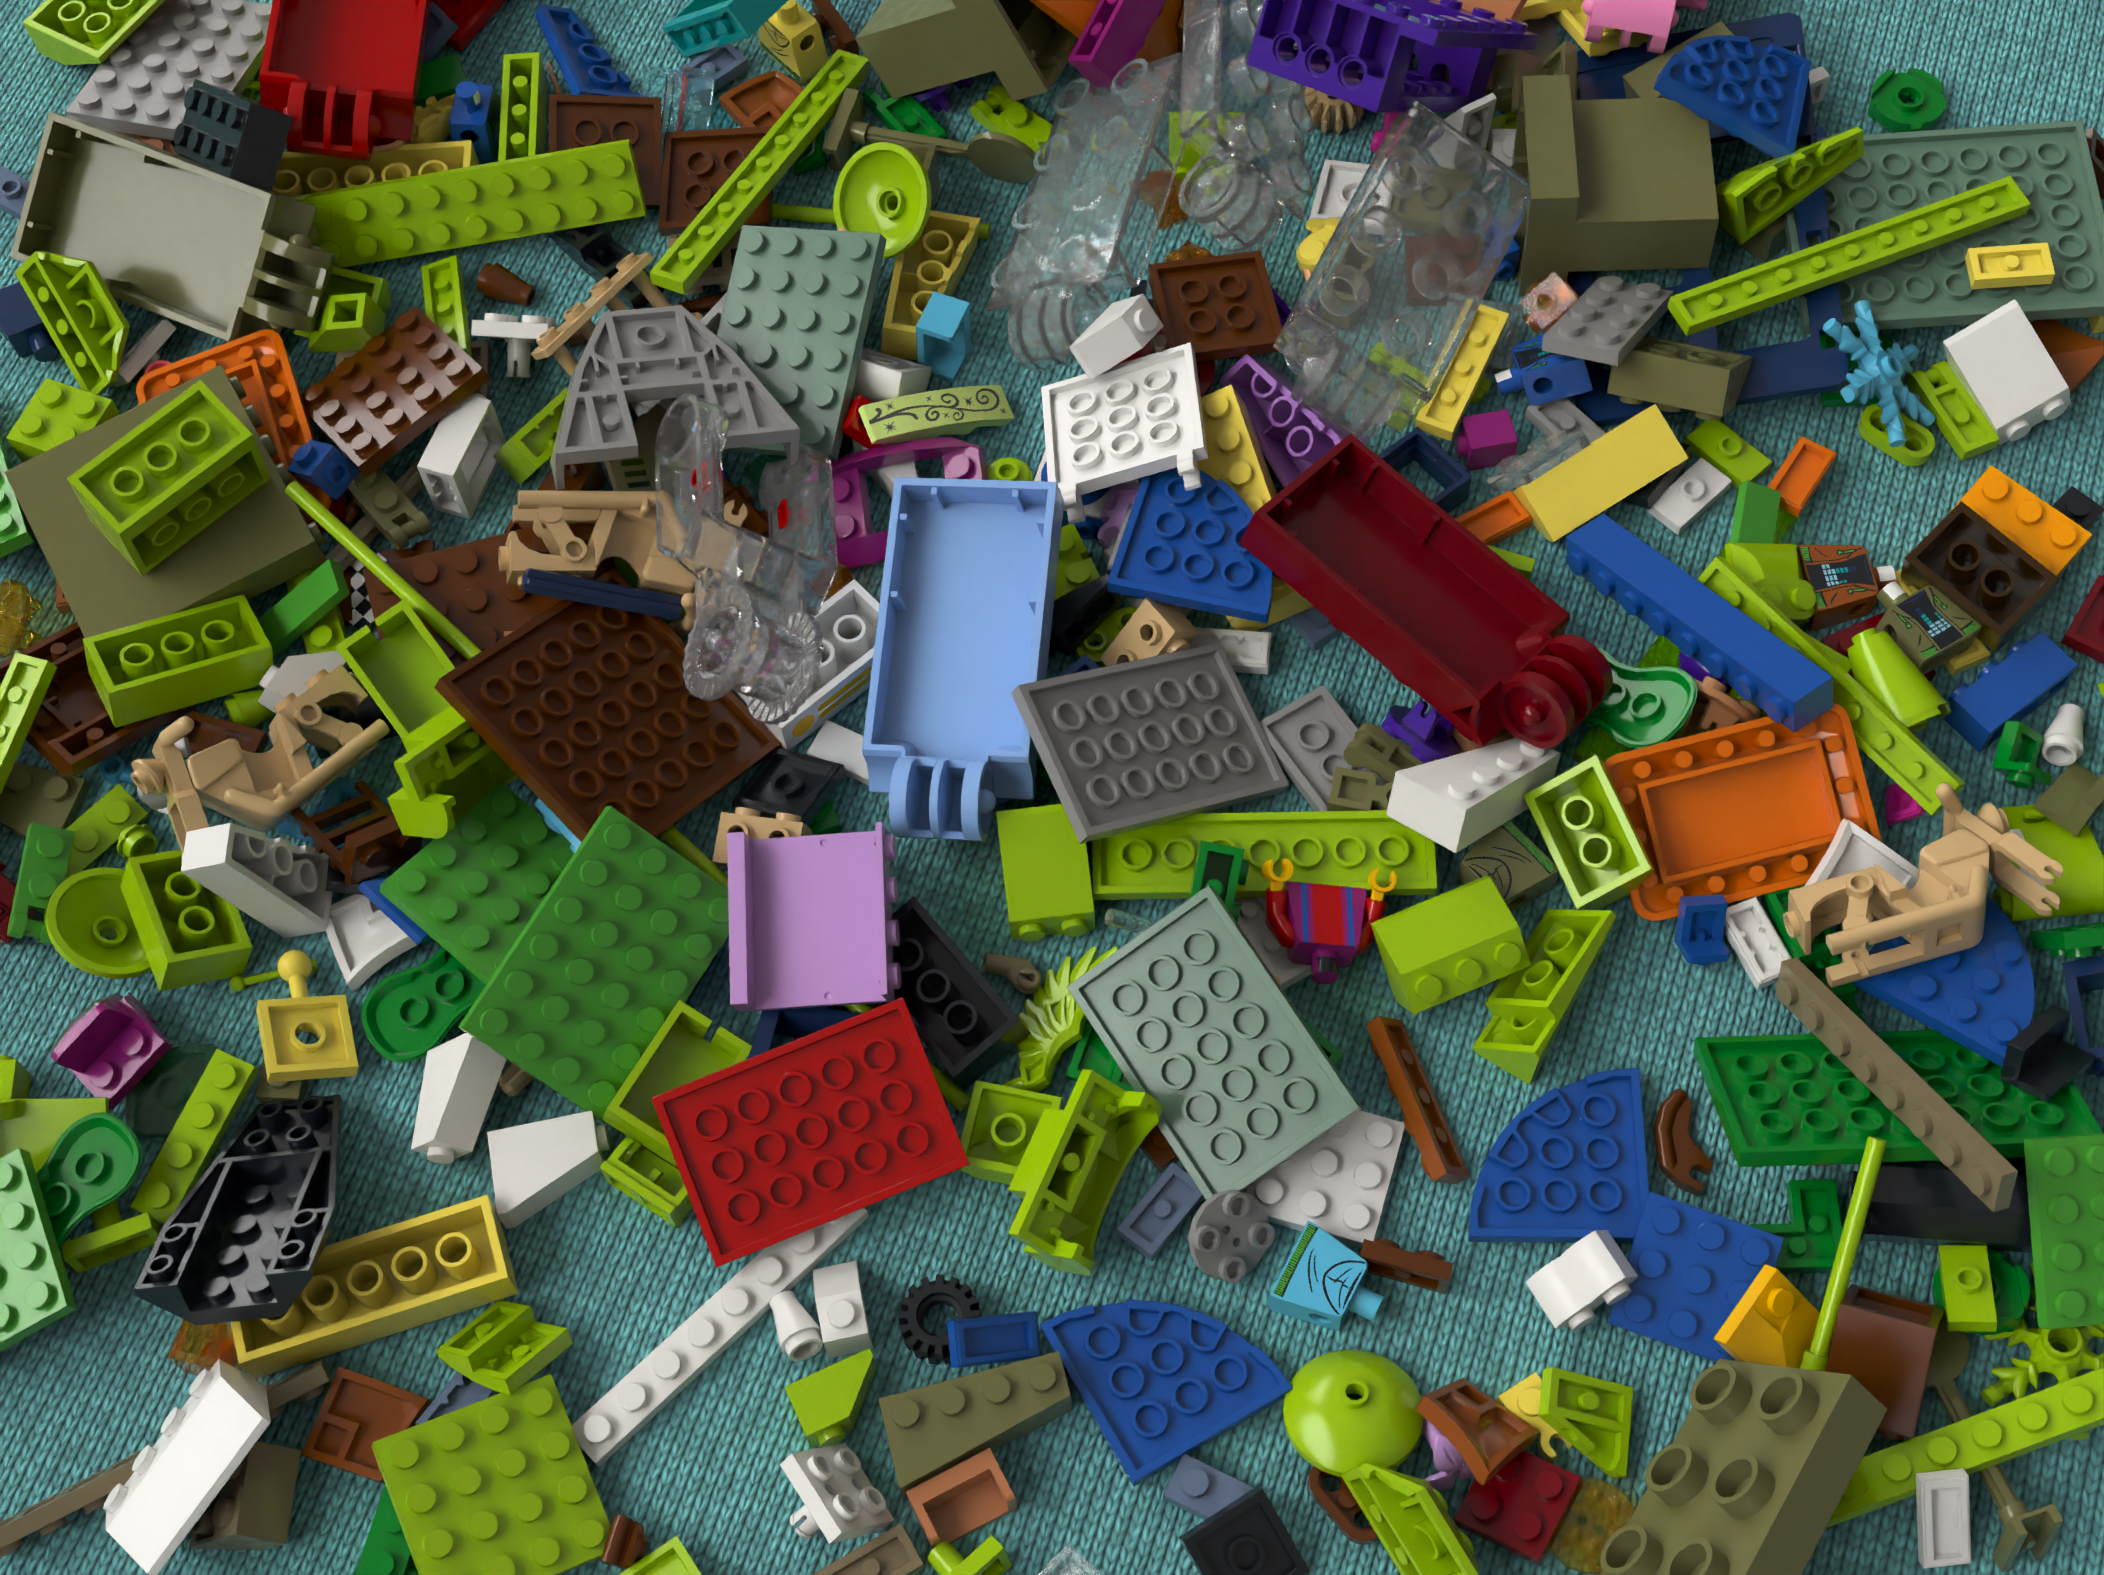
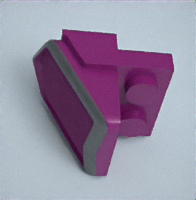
M128 993L125 997H122L120 994H113L94 1001L71 1020L52 1046L50 1056L58 1065L69 1068L94 1097H109V1109L113 1110L173 1045L154 1025L157 1021L131 993Z

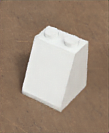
M2015 299L1943 341L1948 365L1999 436V445L2009 440L2016 441L2024 437L2031 430V427L2045 419L2052 420L2065 412L2067 406L2071 405L2070 391L2067 383Z

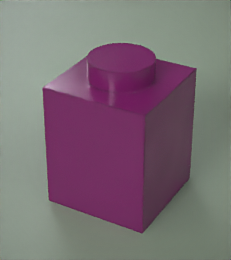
M1508 409L1461 418L1460 431L1454 435V445L1457 456L1464 457L1468 471L1514 463L1518 440Z

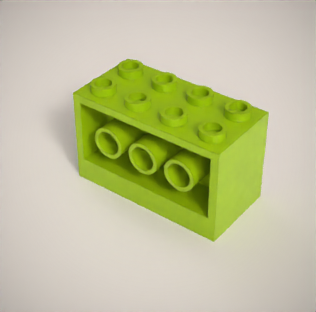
M201 380L67 478L90 521L141 576L271 479L253 434Z

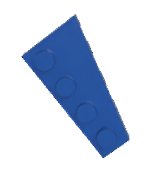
M539 4L535 17L572 95L644 97L641 93H633L629 88L631 80L624 72L617 73L611 66L613 58L609 53L593 44L595 36L573 9Z

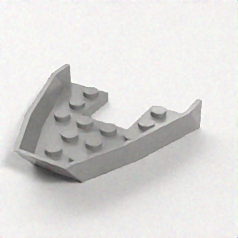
M682 305L603 312L570 378L550 465L556 490L565 489L564 465L638 458V442L627 402L704 395L719 449L783 443L790 466L798 465L800 428L741 358Z

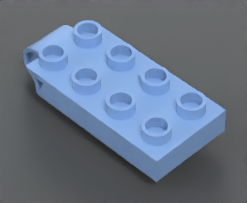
M895 477L862 753L868 769L869 792L889 793L890 825L896 837L985 842L990 832L993 809L996 803H1004L1011 799L1034 800L1039 753L1011 693L1018 685L1045 680L1047 675L1064 499L1057 482Z

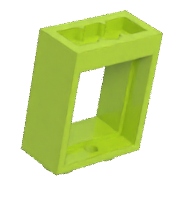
M567 387L493 455L494 459L519 485L552 456L568 391Z

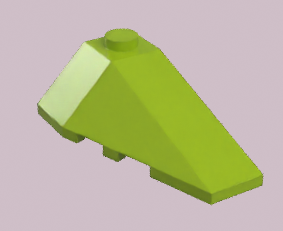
M1858 126L1795 150L1792 154L1775 158L1741 171L1728 181L1720 183L1716 187L1719 213L1718 224L1740 244H1743L1864 155L1863 130Z

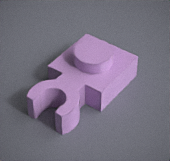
M1117 484L1110 487L1100 514L1104 525L1100 528L1097 536L1104 549H1109L1112 539L1118 537L1129 503H1134L1140 484Z

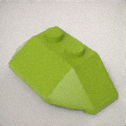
M35 251L14 273L80 388L101 396L116 382L130 326L93 261L44 251Z
M1369 1463L1359 1465L1341 1475L1401 1575H1479L1480 1565L1474 1557V1548L1471 1541L1462 1531L1457 1529L1448 1514V1505L1439 1491L1432 1488L1427 1480Z

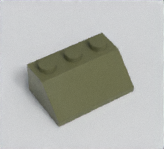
M1645 335L1618 366L1612 365L1607 393L1620 396L1619 400L1628 404H1642L1643 401L1657 403L1658 409L1662 411L1680 412L1681 409L1696 411L1695 416L1698 418L1718 420L1719 416L1722 417L1734 409L1751 367L1753 356Z

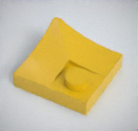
M1765 1264L1713 1339L1736 1361L1800 1368L1805 1349H1810L1820 1313L1777 1268Z

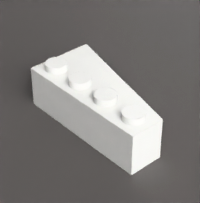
M1514 738L1396 771L1386 815L1457 853L1527 810L1529 806L1523 795L1554 778L1561 753L1552 748L1541 749L1523 740Z
M233 823L186 832L184 852L182 854V873L285 939L326 931L333 892L325 891L329 860L325 853L319 854L315 848L307 845L299 847L291 845L290 840L271 839L266 837V833Z

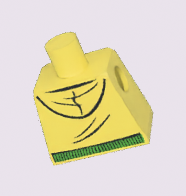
M788 0L759 28L760 47L802 85L815 77L829 60L818 21L797 0Z

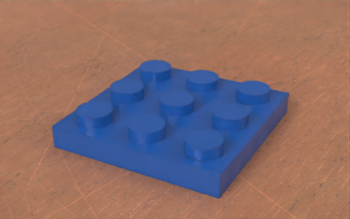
M1648 1192L1627 1257L1628 1262L1638 1277L1628 1285L1631 1292L1622 1300L1612 1304L1607 1323L1715 1362L1718 1359L1735 1360L1713 1338L1763 1266L1766 1264L1775 1268L1784 1238L1665 1196Z

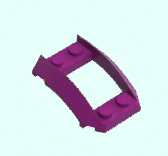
M951 437L929 438L882 445L840 457L837 461L830 460L824 462L816 472V475L823 478L832 545L825 547L837 571L840 574L849 573V569L865 564L873 566L885 562L888 530L873 533L865 472L904 462L942 458L945 479L989 480L984 448Z

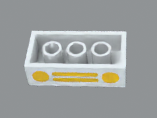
M855 579L729 676L733 693L781 742V746L785 750L790 751L823 725L826 720H829L870 687L880 603Z

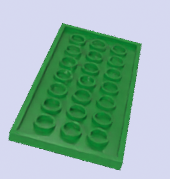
M1935 1030L1874 1032L2004 1158L2025 1157L2023 1139L2103 1133L2074 1081L2048 1103L2001 1080L2002 1067ZM1814 1034L1695 1038L1694 1055L1739 1167L1861 1163L1868 1136L1887 1141L1882 1162L1940 1161Z

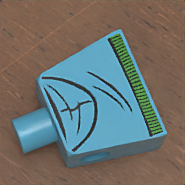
M1307 1221L1270 1293L1268 1309L1332 1330H1339L1349 1310L1373 1322L1385 1297L1362 1286L1369 1265L1365 1259L1314 1223Z

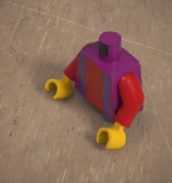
M1287 858L1282 859V873L1277 877L1273 873V859H1268L1262 866V874L1270 882V888L1266 889V926L1280 946L1286 948L1289 961L1293 964L1311 965L1312 980L1315 983L1331 984L1338 979V968L1349 967L1354 956L1363 954L1374 940L1375 936L1370 923L1383 918L1387 904L1383 898L1385 892L1392 890L1397 883L1395 872L1392 871L1390 873L1388 885L1382 888L1376 883V875L1379 868L1373 869L1368 876V884L1372 889L1371 896H1366V889L1287 881L1293 874L1292 862Z

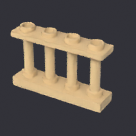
M633 252L624 257L616 265L619 271L610 280L608 277H605L590 289L589 292L593 295L584 304L581 302L576 303L564 313L563 317L566 321L557 329L555 327L549 328L537 338L536 342L539 346L531 353L534 359L539 360L553 355L571 377L578 361L565 347L564 343L578 329L589 340L595 328V324L590 318L604 305L610 311L629 310L617 293L631 280L653 307L672 306L656 285L651 284V279L643 271L654 259L650 252L635 255ZM699 312L691 313L699 321L703 318Z

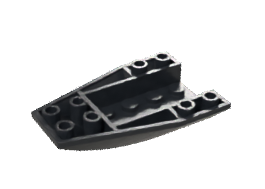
M340 1094L322 1097L310 1096L299 1100L269 1101L264 1104H258L163 1225L133 1289L136 1296L196 1326L284 1316L313 1277L338 1213L343 1106Z

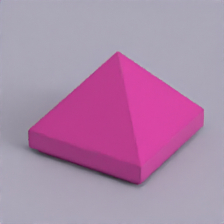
M1897 783L1886 786L1885 824L1891 826L1925 815V809Z

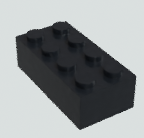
M195 79L193 87H190L185 95L184 106L186 111L183 122L177 126L174 133V143L176 144L174 151L229 178L272 191L293 117L237 92Z
M913 896L892 914V920H898L900 931L899 946H893V963H899L901 970L900 989H894L895 1000L904 998L919 1038L957 1083L966 1090L1031 1033Z

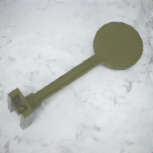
M845 88L822 148L824 153L833 154L829 167L830 170L842 171L849 160L855 143L868 145L869 143L878 142L898 145L937 144V155L969 159L985 174L1006 182L1023 183L1031 181L1039 170V159L1035 152L1025 143L1005 134L984 132L975 135L969 141V144H964L954 140L874 127L871 123L863 122L867 111L860 90Z
M1943 1317L1926 1390L1931 1389L1935 1391L1953 1424L1972 1416L1954 1384V1381L1959 1378L1968 1363L1970 1344L1966 1333L1947 1331L1945 1318ZM1999 1464L1978 1471L1999 1508L1997 1514L2005 1527L1992 1554L2000 1572L2010 1570L2019 1551L2023 1549H2030L2035 1560L2045 1558L2064 1522L2055 1504L2053 1503L2029 1512L2024 1501L2018 1500Z

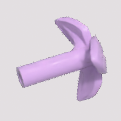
M1424 1418L1422 1433L1433 1451L1435 1468L1439 1470L1438 1474L1431 1475L1424 1480H1427L1431 1487L1437 1491L1452 1489L1455 1485L1456 1477L1460 1476L1462 1479L1468 1480L1473 1476V1473L1452 1443L1430 1421Z

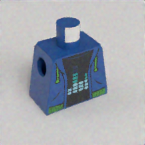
M463 81L456 86L449 119L452 140H472L479 165L498 162L501 101L497 91L492 85ZM474 137H479V140L474 142Z
M1545 333L1513 347L1511 354L1515 367L1494 374L1501 397L1523 389L1529 404L1534 406L1589 392L1593 388L1584 359L1542 351V340Z

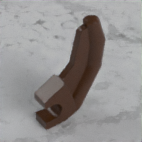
M1675 1089L1660 1104L1653 1128L1659 1167L1678 1188L1699 1196L1704 1183L1694 1180L1690 1172L1697 1170L1708 1175L1713 1163L1697 1145L1695 1146L1688 1133L1692 1102L1688 1099L1687 1092L1682 1089Z

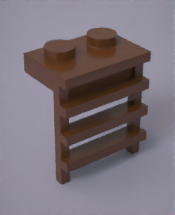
M363 780L355 784L356 791L361 795L311 817H308L300 807L292 809L291 816L301 826L300 832L304 837L310 836L315 841V849L319 854L324 852L330 858V866L334 870H341L345 875L344 882L349 887L409 861L421 850L423 837L402 835L394 814ZM372 808L376 811L325 834L321 831ZM345 843L343 849L338 850L336 846Z

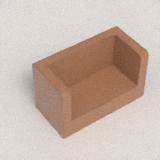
M990 1448L906 1491L908 1501L932 1549L943 1541H949L952 1544L1018 1509L1016 1498Z

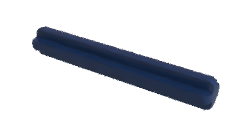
M533 568L526 569L522 578V590L531 594L672 620L678 619L683 609L681 597Z

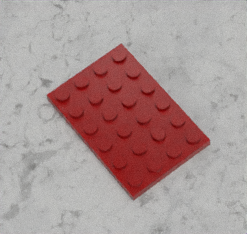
M903 997L651 1098L716 1267L969 1165Z

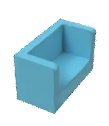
M933 291L916 325L918 363L932 367L930 376L954 382L971 350L970 303Z

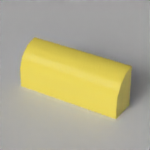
M1654 404L1512 492L1532 516V524L1547 540L1555 542L1688 459V456L1657 405Z

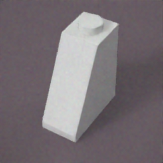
M467 1033L427 1051L411 1150L426 1154L429 1161L440 1164L452 1163L454 1159L471 1153L506 1059Z
M592 1110L487 1132L496 1210L505 1228L510 1229L518 1226L600 1170L599 1167L605 1161L604 1151L610 1150V1139L606 1124L599 1125Z

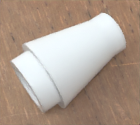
M2075 704L2060 706L2057 716L2044 734L2041 745L2042 755L2048 762L2058 766H2068L2073 764L2083 754L2084 711L2081 707Z
M783 1291L775 1295L770 1300L769 1305L773 1311L781 1352L788 1355L789 1359L794 1362L811 1358L823 1346L820 1327L800 1304L793 1291Z

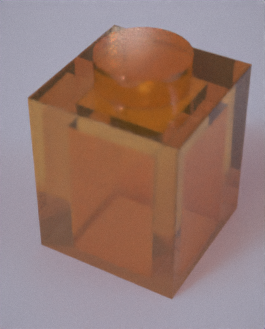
M183 1319L168 1358L183 1372L196 1376L204 1369L210 1371L218 1359L234 1366L237 1353L232 1328L223 1323L196 1326Z

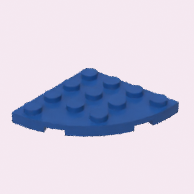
M1734 35L1709 36L1688 43L1683 50L1674 54L1659 73L1653 89L1660 92L1666 99L1676 101L1692 110L1698 117L1708 119L1726 129L1730 135L1742 138L1758 147L1764 154L1780 158L1795 151L1812 61L1772 43L1767 49L1752 45L1749 37Z
M1177 467L1142 477L1107 580L1108 591L1143 599L1150 598L1153 601L1267 624L1272 606V571L1239 544L1253 517L1252 511L1242 498L1222 479L1217 481L1201 470L1199 472L1202 487L1189 491L1185 490L1183 476H1179Z
M1988 895L1984 933L1978 945L1853 982L1856 987L2000 1067H2003L2008 1043L2031 1024L2034 1011L2035 987L2028 953L2010 919ZM1901 936L1876 943L1869 951V955L1910 943Z
M1639 1068L1615 1069L1593 1073L1585 1076L1583 1080L1568 1084L1560 1089L1554 1088L1533 1101L1510 1122L1490 1149L1479 1173L1471 1201L1468 1242L1576 1243L1595 1230H1608L1616 1243L1633 1242L1649 1192Z
M1126 1300V1303L1106 1304L1096 1307L1092 1304L1060 1314L1040 1324V1330L1053 1352L1059 1351L1064 1371L1133 1487L1177 1462L1183 1455H1189L1285 1398V1394L1293 1389L1279 1368L1256 1345L1252 1346L1244 1338L1228 1329V1325L1179 1305L1146 1300Z

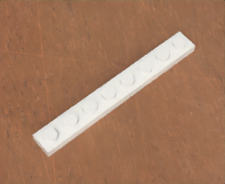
M865 1208L859 1209L764 1248L572 1425L580 1448L598 1468L603 1465L771 1309L769 1302L775 1295L783 1291H790L869 1218L868 1211Z

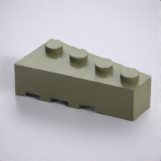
M1059 1351L878 1399L899 1489L904 1502L908 1500L906 1491L988 1448L991 1449L992 1453H995L998 1448L1016 1438L1020 1439L1072 1410L1071 1394Z

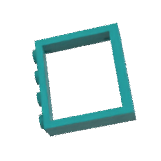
M692 0L662 29L683 57H688L750 37L788 0Z

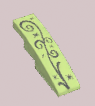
M1001 385L966 386L933 390L862 405L858 409L872 444H892L937 438L939 435H965L972 432L976 427L1006 426L1014 419Z

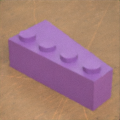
M1246 354L1219 379L1223 387L1232 384L1245 403L1261 451L1284 488L1349 435L1275 366Z

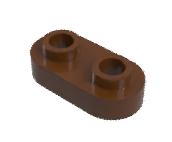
M1313 1466L1308 1479L1310 1495L1345 1537L1353 1543L1360 1545L1372 1544L1379 1540L1372 1526L1360 1528L1355 1524V1516L1364 1513L1343 1478L1328 1474ZM1327 1478H1335L1340 1483V1488L1335 1492L1327 1491L1323 1486V1481Z

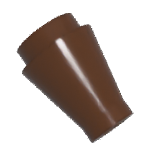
M486 263L479 274L476 284L477 291L483 293L484 298L520 304L525 307L531 305L536 293L535 286L528 284L499 263L495 265Z

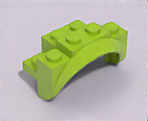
M450 706L402 739L407 753L393 762L403 787L389 796L387 800L402 835L439 839L451 832L455 827V821L500 783L507 786L518 779L519 776L465 719Z
M1082 1069L1065 1109H1044L1008 1188L1009 1191L1023 1199L1008 1234L1026 1244L1023 1250L1025 1253L1056 1271L1085 1276L1092 1274L1097 1263L1094 1258V1247L1102 1219L1131 1158L1148 1133L1160 1120L1164 1110L1160 1102L1146 1092L1125 1091L1095 1071Z

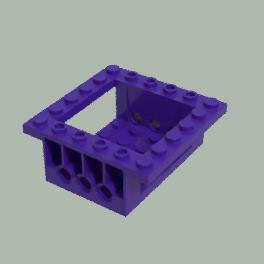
M1265 0L1247 65L1374 112H1456L1458 109L1484 97L1498 49L1534 50L1539 35L1526 31L1528 24L1509 18H1506V21L1494 18L1496 13L1478 7H1474L1473 12L1462 9L1463 2L1460 0ZM1415 55L1419 60V66L1416 71L1412 67ZM1448 66L1451 74L1449 81L1446 83L1443 74Z

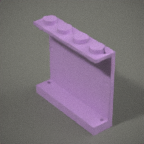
M875 822L876 831L753 840L745 832L727 833L730 1005L739 1012L885 1003L895 1000L894 989H900L901 970L899 963H893V946H899L900 931L898 920H892L891 903L898 902V884L896 877H891L890 861L897 858V845L894 834L889 835V831L882 822Z

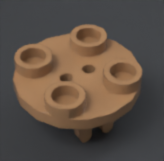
M1705 676L1702 682L1694 679L1698 688L1697 698L1691 715L1684 725L1686 731H1693L1699 725L1701 729L1699 733L1759 718L1761 711L1757 707L1744 700L1737 702L1726 695L1727 687L1718 680L1709 676Z

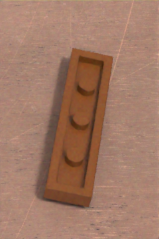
M1378 1016L1366 1024L1372 1038L1371 1047L1375 1055L1382 1061L1388 1075L1387 1085L1391 1093L1398 1099L1405 1115L1404 1125L1417 1143L1422 1155V1167L1427 1175L1432 1178L1433 1182L1458 1184L1468 1178L1470 1174L1403 1020Z

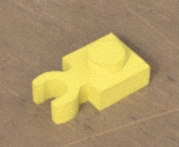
M1535 1372L1499 1395L1496 1401L1539 1430L1537 1435L1539 1438V1452L1546 1461L1551 1463L1557 1455L1551 1448L1549 1440L1559 1438L1569 1450L1574 1446L1539 1417L1542 1380Z

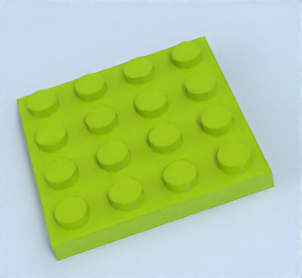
M551 1374L525 1383L512 1395L499 1393L374 1441L371 1445L419 1575H561L597 1560L602 1556L611 1525Z

